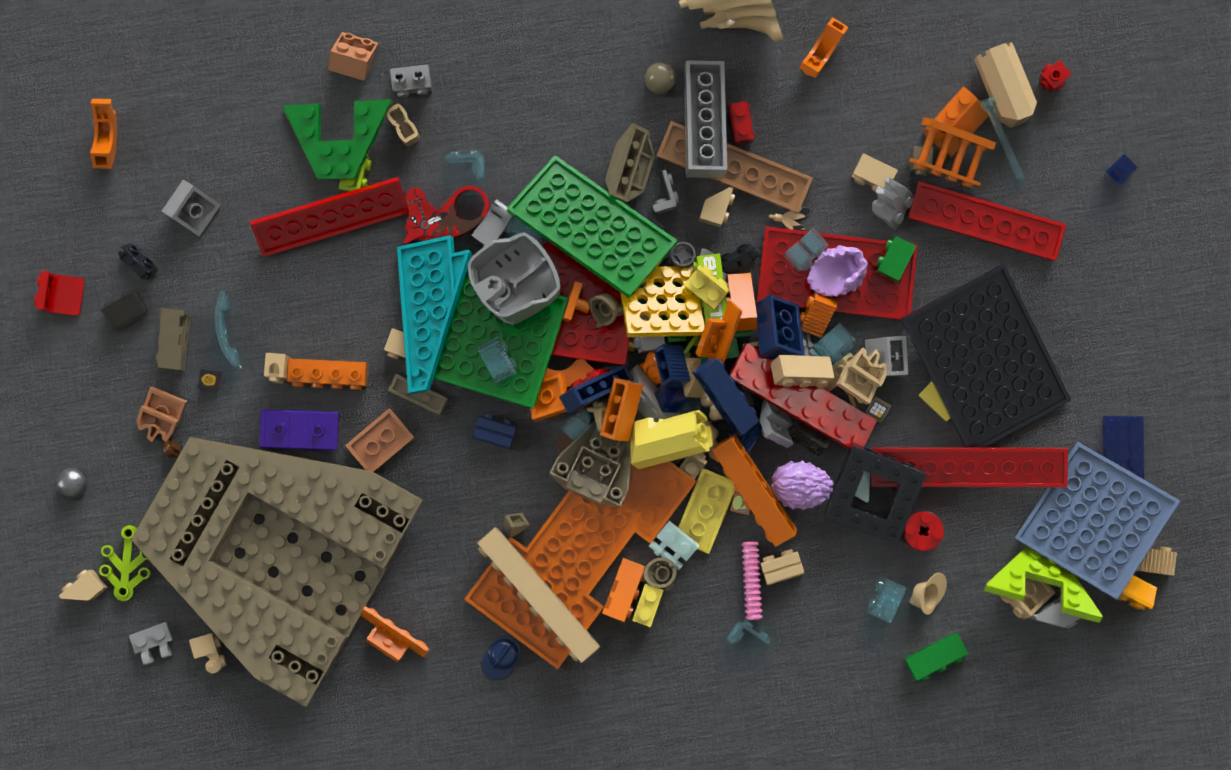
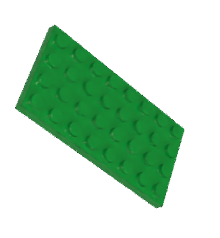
M556 155L507 207L509 214L629 299L677 244V240L619 199L610 196L609 192Z

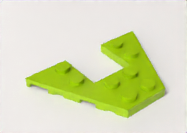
M1027 547L996 574L984 588L986 592L1023 602L1025 597V578L1061 587V613L1098 623L1102 619L1101 613L1074 574Z

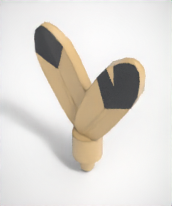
M802 207L798 214L792 211L785 214H770L769 218L782 222L788 229L806 231L795 220L807 216L810 209Z

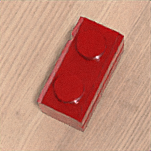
M748 101L729 104L728 113L734 146L753 143L755 138Z

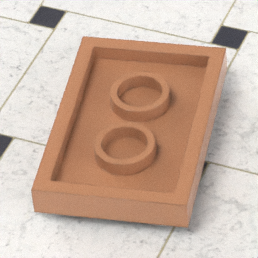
M389 408L345 446L365 470L375 472L415 437Z

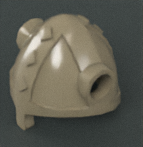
M601 294L591 298L589 301L590 311L597 321L596 327L600 328L609 325L615 321L617 316L623 314V306H620L613 295Z
M660 557L647 564L644 570V577L648 584L655 588H664L665 591L675 587L673 582L676 579L677 567L671 560Z

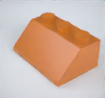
M963 86L934 119L973 134L989 115L978 98ZM926 127L925 130L923 131V134H924L926 137H927V134H928V132H929V131H927L928 127ZM940 131L935 135L933 141L939 148H941L944 140V133ZM955 137L950 143L947 152L950 158L958 151L960 145L959 138Z

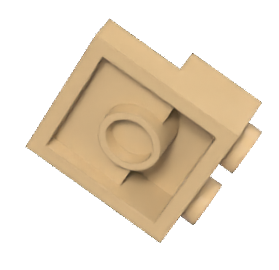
M1025 578V597L1023 602L1004 596L1000 597L1004 602L1010 603L1013 606V612L1017 617L1027 619L1055 594V591L1049 584Z

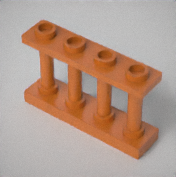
M924 117L921 125L927 126V131L929 132L919 160L910 158L909 162L915 164L914 168L923 171L926 168L931 169V174L940 177L942 174L947 175V180L953 182L961 180V185L970 188L973 185L980 186L981 182L973 179L982 153L986 149L994 150L996 142L935 119ZM940 131L944 133V140L935 165L926 163L935 135ZM956 137L959 138L960 145L951 171L942 169L950 143ZM970 143L975 144L974 148L976 150L967 175L964 177L959 175L958 171L967 146H970Z

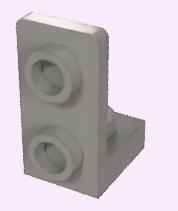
M666 170L662 171V177L670 200L667 201L664 198L655 201L656 204L652 207L654 215L677 209L676 203H679L677 193L673 192L671 185L674 184L672 176L667 174Z

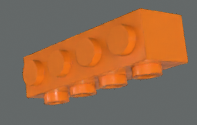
M290 358L288 360L287 382L292 383V387H304V384H312V388H323V385H331V389H342L343 386H350L351 390H362V387H367L368 364L366 362Z

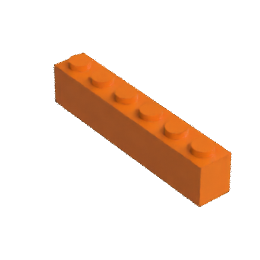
M735 433L715 444L712 450L714 459L723 466L725 476L732 480L735 491L744 498L746 508L753 512L756 523L763 527L768 541L772 542L776 547L794 537L798 529Z

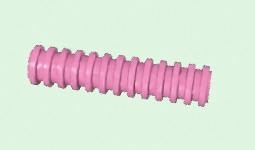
M757 541L741 543V546H743L742 552H744L742 564H744L743 570H745L743 574L745 580L743 582L745 583L744 589H746L744 601H746L745 607H747V610H745V613H747L745 619L760 620L763 618L761 615L762 609H760L762 597H760L761 591H759L761 579H759L760 573H758V570H760L758 563L760 561L757 558L759 557V554H757V551H759L757 545L759 543Z

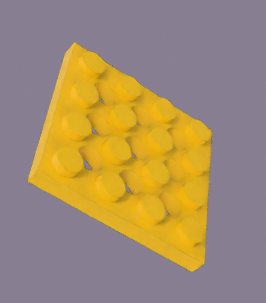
M658 266L643 283L644 287L639 288L630 299L621 293L627 337L702 335L704 321L700 298L684 286L694 273L693 266L684 268L678 266ZM659 282L663 287H656L654 283ZM673 282H679L682 287H675ZM661 298L665 300L666 303L660 304L656 301V299ZM681 298L685 303L680 304L675 299ZM644 299L647 303L640 304L637 300ZM645 315L649 318V320L644 321L640 318V316ZM659 315L667 316L668 320H662L659 318ZM678 315H685L687 320H681Z

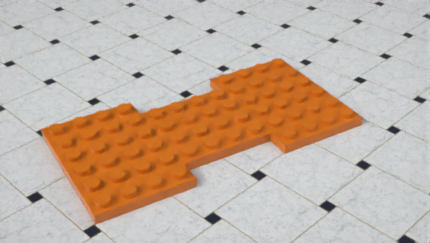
M670 461L641 469L631 464L629 490L620 508L601 506L568 491L527 548L512 537L509 538V542L587 630L604 607L589 595L634 533H637L650 544L697 481ZM490 564L464 600L558 669L571 650L566 645L564 647L560 645L555 639L558 635L553 630L551 632L547 630L542 624L545 620L540 615L536 617L529 609L532 605L527 600L523 602L516 594L518 589L515 586L510 587L503 579L505 574L502 571L497 572Z

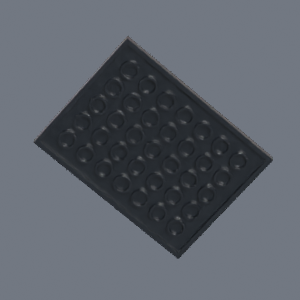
M1000 264L900 318L964 447H986L1071 401L1005 264Z

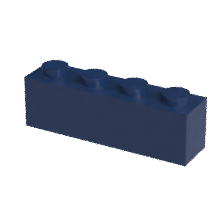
M708 358L692 372L733 434L743 435L759 422L756 417V411L748 405L744 393L737 389L735 380L727 374L725 365L721 360Z
M621 365L571 388L559 396L569 414L610 395L614 378L632 382L634 380L626 365Z

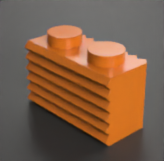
M815 292L813 297L809 296L807 299L805 313L801 312L800 314L801 330L822 338L837 308V299L823 296L820 293L816 294Z

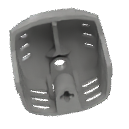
M520 233L505 239L491 240L473 255L468 263L471 284L482 303L507 324L521 323L546 306H549L559 296L561 289L560 279L553 262L544 248L527 233ZM515 250H517L520 253L519 256L515 254ZM505 255L511 258V262L505 258ZM497 260L503 265L502 268L496 264ZM506 288H507V290H508L507 295H506L505 297H500L501 295L504 294V292H505V290H506Z

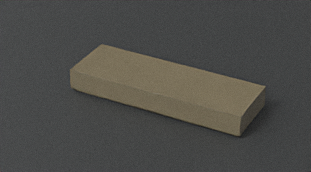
M395 374L388 389V392L439 416L448 401L447 397L432 390L413 395L409 394L407 379L398 374Z

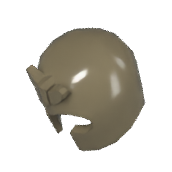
M655 63L645 73V84L654 94L665 95L674 88L675 72L670 65Z

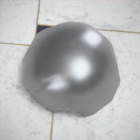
M72 468L63 470L56 481L58 492L68 500H75L81 497L87 484L83 473Z

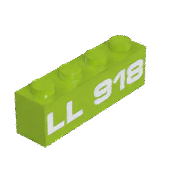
M720 253L697 256L696 262H693L694 272L699 265L701 267L706 266L713 272L712 276L717 280L719 278L723 279ZM726 296L714 310L700 300L704 315V327L708 318H723L727 307Z

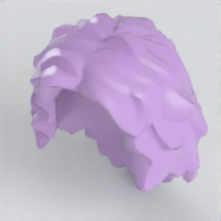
M841 245L834 249L828 248L827 252H822L818 260L810 267L807 282L811 284L810 288L815 290L816 294L820 293L823 296L830 297L846 295L850 291L854 292L858 286L862 285L863 278L866 275L867 260L863 257V252L858 248Z
M801 460V462L797 463L789 461V463L778 467L772 476L770 487L783 506H789L792 510L795 508L805 510L806 508H814L817 505H821L822 502L829 499L830 494L833 492L832 486L834 484L833 480L826 474V471L821 470L810 462L804 463Z

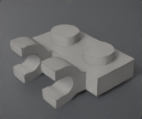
M168 622L129 635L135 654L141 653L143 665L154 662L150 651L154 647L159 646L162 658L173 655L168 642L173 641Z

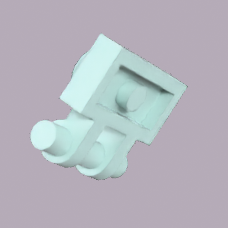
M671 521L656 536L662 542L657 544L653 540L649 545L654 550V554L671 560L676 565L678 571L683 566L678 561L680 556L687 561L699 547L697 542ZM666 546L675 552L673 556L664 549Z

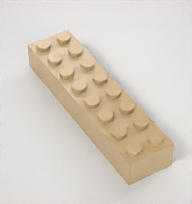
M495 527L478 542L480 553L484 557L489 556L493 562L490 564L497 572L502 571L505 574L503 579L510 587L515 586L518 589L516 594L523 602L527 600L532 605L529 609L536 617L540 615L545 620L542 624L549 632L553 630L558 635L555 639L562 647L566 645L571 650L569 655L575 662L579 660L582 663L600 647L597 641L498 528Z

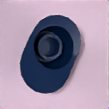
M501 636L491 644L482 659L481 666L488 678L500 680L511 672L521 655L519 642L511 636Z

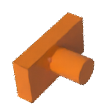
M577 281L572 284L568 296L569 301L562 318L567 323L571 321L574 309L584 313H588L590 309L588 301L578 298L582 283Z

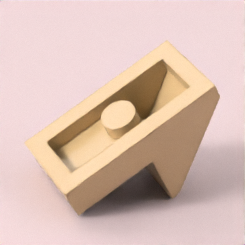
M685 357L686 367L690 373V381L683 385L684 397L701 398L704 390L692 374L701 365V358Z

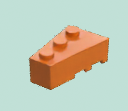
M625 558L622 559L602 614L623 622L626 618H630L633 607H630L633 599L637 600L640 592L637 586L639 581L643 582L645 579V566Z

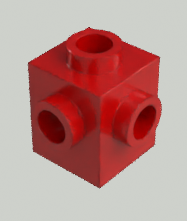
M1059 60L1054 65L1049 63L1041 70L1042 74L1039 76V83L1045 90L1048 89L1049 92H1052L1054 89L1059 91L1066 85L1065 81L1072 74Z

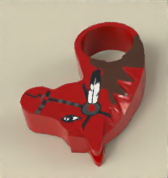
M464 186L458 189L439 210H436L433 205L426 202V195L421 189L417 187L409 189L405 196L409 217L407 224L404 225L408 234L403 243L409 244L415 240L426 241L449 235L455 239L474 231L491 208L488 196L475 186ZM467 192H477L484 199V211L474 220H464L457 216V201L460 196Z

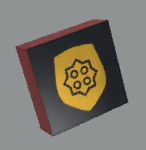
M201 369L198 388L218 391L221 372Z

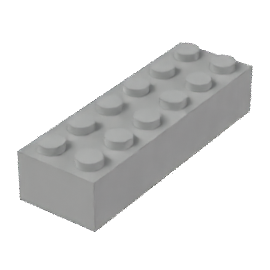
M686 61L684 67L686 177L725 178L727 172L724 61Z

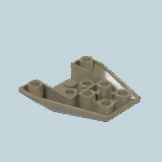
M594 420L557 457L549 475L564 489L601 506L620 508L629 490L631 470L630 439L629 442L601 436Z

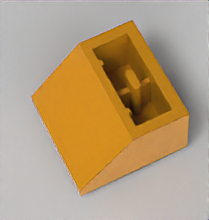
M1133 576L1118 600L1129 601V605L1138 610L1152 609L1157 587Z

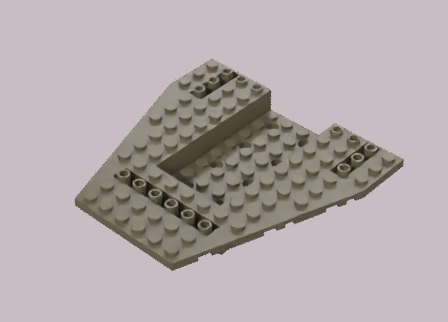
M190 437L131 540L254 678L307 707L316 690L331 670L358 622L364 606H367L407 535L423 499L373 471ZM257 514H262L265 517V521L261 525L255 522ZM292 532L298 535V541L295 544L290 543L288 540V536ZM240 547L245 550V556L242 559L237 558L235 555L236 550ZM326 551L332 554V560L328 563L322 560V554ZM273 566L279 569V575L275 578L269 575V569ZM359 570L364 571L366 574V578L362 582L358 581L355 577L356 572ZM306 585L311 586L313 589V593L309 597L305 596L302 592ZM340 604L347 608L346 614L343 616L338 615L336 612V608Z

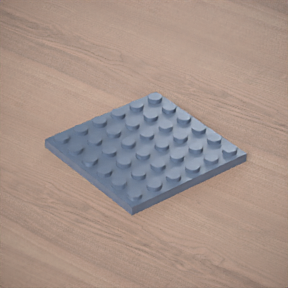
M1077 442L1068 456V486L1048 487L1015 539L1118 601L1181 501Z

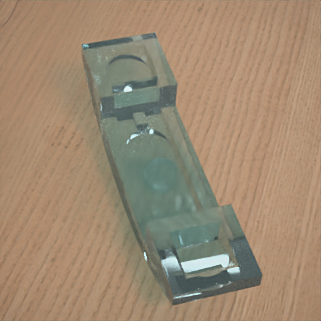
M220 291L215 308L216 335L225 357L233 367L238 369L241 368L238 349L229 347L224 313L231 312L229 297L226 291Z

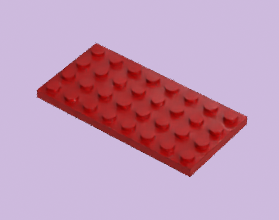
M765 226L756 303L768 295H773L798 304L799 308L807 309V299L809 296L813 297L815 290L810 288L811 284L807 282L810 267L814 265V262L818 260L822 252H827L828 248L834 249L841 245L861 250L868 265L861 286H858L854 292L850 291L846 295L832 296V298L837 299L835 312L901 320L900 318L911 313L918 244H913L916 248L899 281L895 283L876 273L878 267L875 265L879 257H884L887 252L884 248L888 241Z

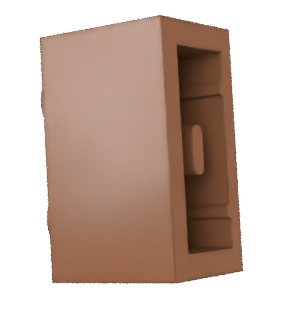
M342 32L330 51L328 70L365 81L370 72L378 42Z

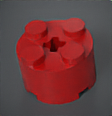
M930 512L911 514L902 533L904 542L910 548L918 551H927L935 548L944 536L943 525L940 519ZM920 527L926 528V535H919Z

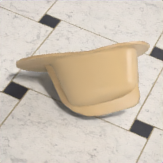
M935 573L927 582L917 584L909 600L910 604L921 608L924 614H931L944 596L947 588L944 574Z

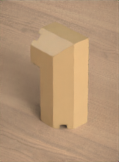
M1010 42L1008 45L1004 43L985 51L986 55L984 57L981 54L977 55L974 61L992 102L991 110L996 122L1006 124L1010 128L1025 123L1033 115L1037 101L1013 43Z

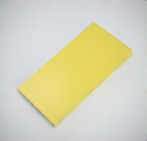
M702 468L678 528L699 544L698 550L709 554L735 489L731 479L705 468Z

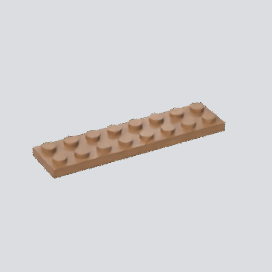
M670 121L656 157L686 169L685 126ZM727 143V172L725 178L710 179L798 214L813 177Z

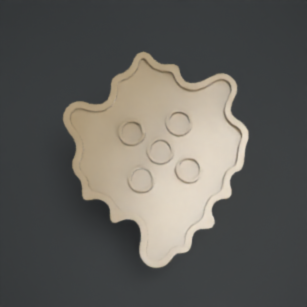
M772 0L679 1L681 9L688 6L690 10L703 8L704 15L715 14L708 20L700 22L701 29L707 27H718L719 29L748 28L767 34L774 42L783 40Z

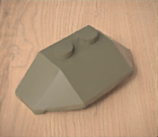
M634 123L630 125L616 143L605 178L610 196L623 202H628L644 192L655 157L650 140V132Z

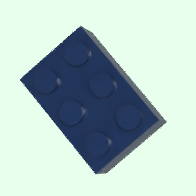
M768 295L757 302L755 307L760 356L775 360L779 355L805 356L799 305L773 295Z

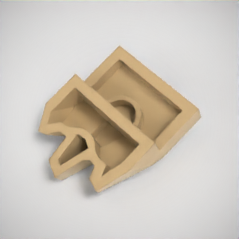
M863 347L843 368L836 385L864 404H870L877 387L882 386L886 378L887 365L886 363L878 364L880 354L877 349L867 356V351Z

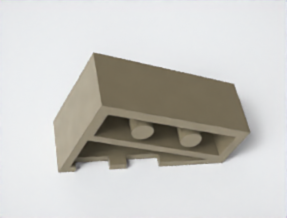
M161 308L160 333L158 337L159 351L156 355L158 368L185 372L192 318L190 313L184 310Z

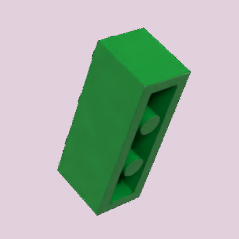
M953 632L907 656L903 660L913 679L922 682L931 677L930 674L936 670L940 673L948 668V664L952 662L957 664L965 660L964 656L969 653L959 634Z

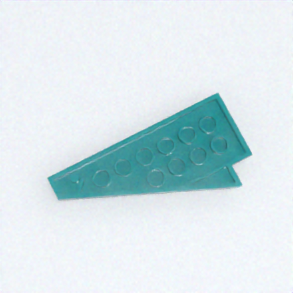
M451 235L397 247L408 393L411 395L430 391L468 263L471 259L472 252L470 250L454 253V242Z

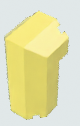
M700 410L667 419H659V422H654L653 418L634 421L630 435L631 464L641 469L709 451V447L713 445L711 427L705 424V421H708L706 415Z

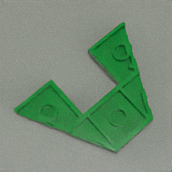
M393 100L354 101V140L321 141V105L318 103L283 105V109L317 179L320 181L357 179L361 171L360 168L367 159L366 155L371 144L373 145L377 138L379 128L383 125L384 117L390 105L393 104Z

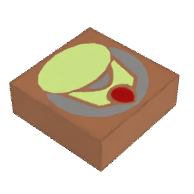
M734 492L730 511L749 516L750 511L744 504V498L741 494L739 495L737 492Z

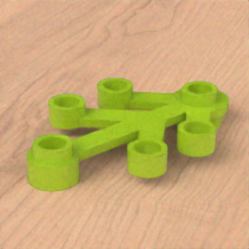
M131 525L125 526L121 531V536L124 539L122 561L116 555L112 546L105 545L101 549V554L108 557L121 572L120 581L113 574L110 565H102L99 569V573L102 576H106L115 587L114 595L120 601L131 599L134 594L133 588L151 576L150 569L141 568L138 571V575L129 581L130 573L145 560H149L140 551V555L131 562L133 544L131 539L137 530L135 526ZM128 529L132 531V535L130 537L126 536V531ZM107 547L111 550L109 555L105 554ZM104 567H107L109 569V572L107 574L103 573ZM143 570L148 572L146 577H143L141 574ZM122 588L126 589L125 595H122L120 593V590Z

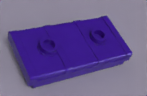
M261 409L259 448L338 451L339 412Z

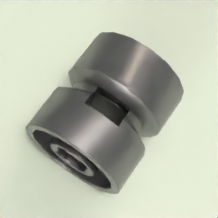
M687 242L677 243L671 250L672 266L680 268L693 266V262H695L694 247Z

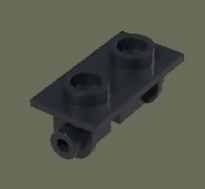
M129 243L120 247L119 258L129 267L135 263L136 265L132 270L141 279H149L150 273L158 270L153 261L145 257L137 246Z
M750 243L742 244L736 248V251L720 256L723 266L722 272L729 275L740 269L737 264L738 261L741 262L742 266L755 261L757 254L754 251L755 248Z

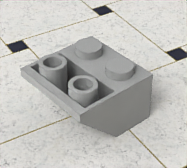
M906 336L865 340L866 355L869 356L872 351L877 349L880 354L878 364L886 363V378L905 377L908 375Z

